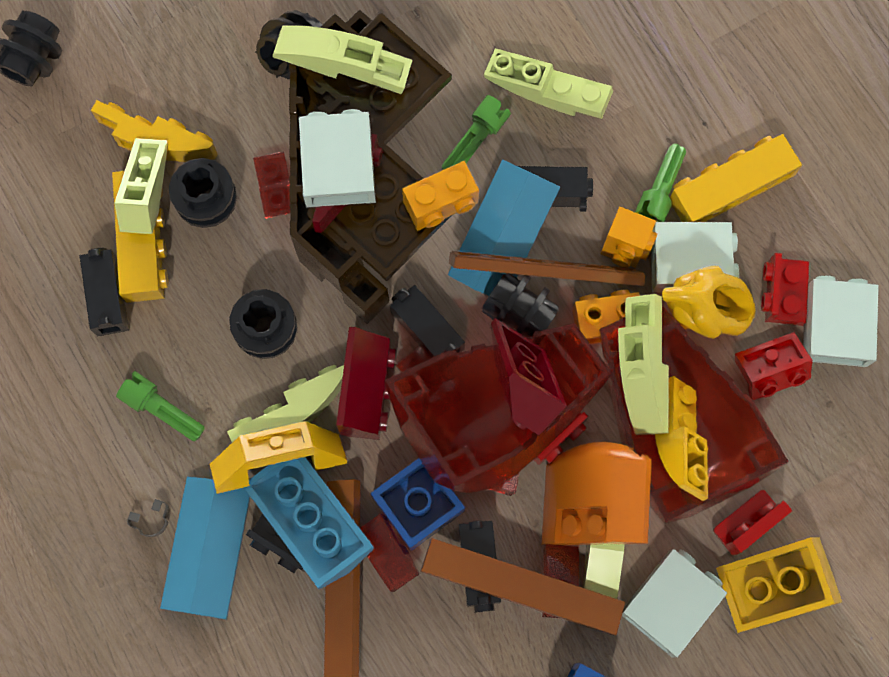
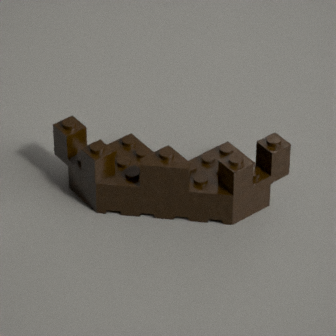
M358 10L346 23L334 14L320 28L347 32L382 42V50L411 59L412 63L402 94L340 73H338L336 78L289 63L290 237L299 262L321 282L326 278L342 293L344 303L368 324L389 303L388 288L364 267L363 260L384 280L388 281L451 217L445 218L443 222L434 227H425L417 231L403 203L402 188L424 178L386 144L452 80V74L383 13L380 12L371 20L361 10ZM349 109L369 112L371 134L377 135L378 147L383 148L379 168L373 167L376 203L348 204L322 233L315 232L312 219L316 207H306L303 197L299 117L307 116L312 112H325L328 115L342 114L343 111Z

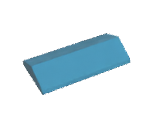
M502 159L459 251L527 258L560 190V186ZM451 267L448 276L476 291L490 296L495 286L506 273ZM511 274V275L517 278L519 274Z
M305 457L268 465L249 479L250 486L244 487L318 589L349 574L374 549V546Z
M187 476L160 609L227 620L251 498L244 488L217 494L213 479Z

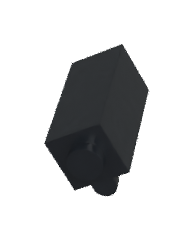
M518 166L560 186V190L551 207H579L580 212H586L587 198L593 196V178H588V167Z
M94 248L89 250L88 254L79 255L90 330L97 337L129 331L125 300L119 295L117 256L111 249L108 250L107 248Z
M413 285L408 290L406 287L402 288L392 297V303L390 304L392 315L440 370L465 350V341L416 285Z
M473 521L459 524L461 548L497 559L493 521ZM465 587L467 607H474L475 613L495 611L494 604L501 603V598Z

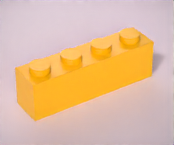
M784 134L773 139L771 136H767L754 145V149L745 152L744 149L739 150L727 159L728 162L720 166L717 163L712 164L701 171V176L693 180L687 177L673 186L674 190L670 199L672 207L681 222H707L794 177L802 167V163Z
M125 171L112 172L114 202ZM114 204L119 295L126 303L165 299L164 288L169 287L167 270L162 267V258L167 257L165 239L160 237V228L165 226L163 209L159 208L152 234L120 232Z

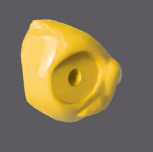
M708 266L676 278L673 287L664 288L662 291L663 300L667 302L674 323L684 330L691 329L707 338L714 339L721 334L732 336L743 334L755 318V303L747 285L740 278L723 273L719 266Z

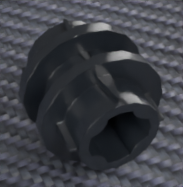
M22 10L17 20H5L2 30L9 39L0 38V73L16 83L31 87L38 77H50L53 68L46 61V58L59 59L63 51L56 42L60 32L59 28L45 17Z
M297 10L287 11L279 18H273L263 25L260 39L256 45L255 53H257L259 62L265 70L276 75V78L281 76L290 79L289 63L272 57L282 26H310L319 28L322 26V23L315 17Z
M205 158L190 160L179 166L171 177L169 184L170 200L180 217L191 226L200 228L217 226L227 220L234 211L237 201L236 187L226 168L215 160ZM209 189H212L209 194L204 193ZM197 193H204L199 195L197 198H194L197 195Z
M506 273L482 306V312L492 320L494 318L498 319L537 344L559 311V306L546 298L550 292L548 288L544 287L538 296L525 287L531 279L530 276L525 275L522 280H519Z
M268 289L253 290L241 296L233 305L229 316L230 331L238 346L249 356L259 359L275 358L285 353L294 343L298 331L297 318L289 301L278 292ZM270 316L273 320L270 324V329L257 333L255 327L258 324V320Z

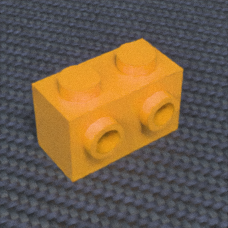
M465 161L402 188L403 203L417 231L425 227H434L443 222L445 218L456 213H465L478 204L479 188Z
M619 206L600 254L612 258V262L618 266L625 268L632 266L636 268L640 259L646 261L658 235V233L652 231L656 220Z
M618 290L612 292L609 297L598 298L597 294H590L580 297L579 301H575L572 312L578 345L584 346L618 341V328L625 327L626 298L640 296L639 292L630 293L629 290Z

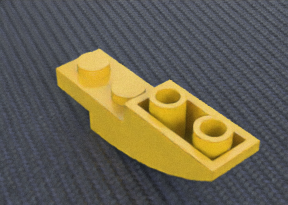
M96 100L91 109L99 123L114 130L112 136L117 144L131 151L135 138L167 140V161L188 162L200 158L214 160L218 155L213 140L208 135L199 131L194 134L186 130V127L181 122L173 118H169L167 121L158 116L152 125L150 121L139 115L133 118L125 114V110L115 103L109 102L106 105Z
M675 376L669 378L668 433L655 434L658 452L672 480L680 488L704 501L708 499L707 440L696 433V390Z

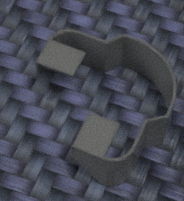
M154 500L152 510L159 512L162 503L166 505L163 514L164 526L156 534L144 535L141 529L131 525V521L138 523L140 514L130 512L127 524L132 528L138 529L143 536H159L168 526L169 522L166 516L169 506L163 501Z

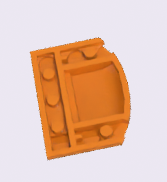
M612 442L586 443L558 455L550 464L546 465L541 545L648 544L652 459L643 454L640 457L633 451L634 448Z

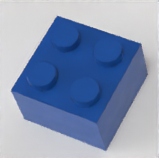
M423 454L371 492L373 500L411 551L465 512V506L426 454Z

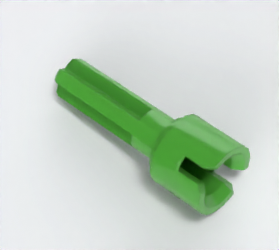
M486 95L472 114V121L474 123L444 161L441 168L444 170L462 161L467 163L488 134L498 133L510 117V110H500L501 102L490 95Z
M672 144L668 148L651 189L643 192L635 210L636 213L653 220L657 218L656 222H665L672 205L669 194L686 155L684 147Z
M136 371L132 373V380L126 379L116 394V398L137 412L147 410L191 441H197L201 437L205 427L158 395L157 385Z

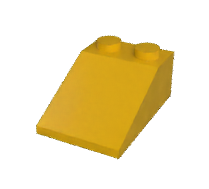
M810 537L716 567L719 579L723 583L722 588L727 592L725 597L737 633L842 603L820 537Z

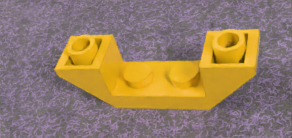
M303 421L241 435L210 463L216 493L250 486L248 470L306 456H311L315 471L347 464V458L339 434Z

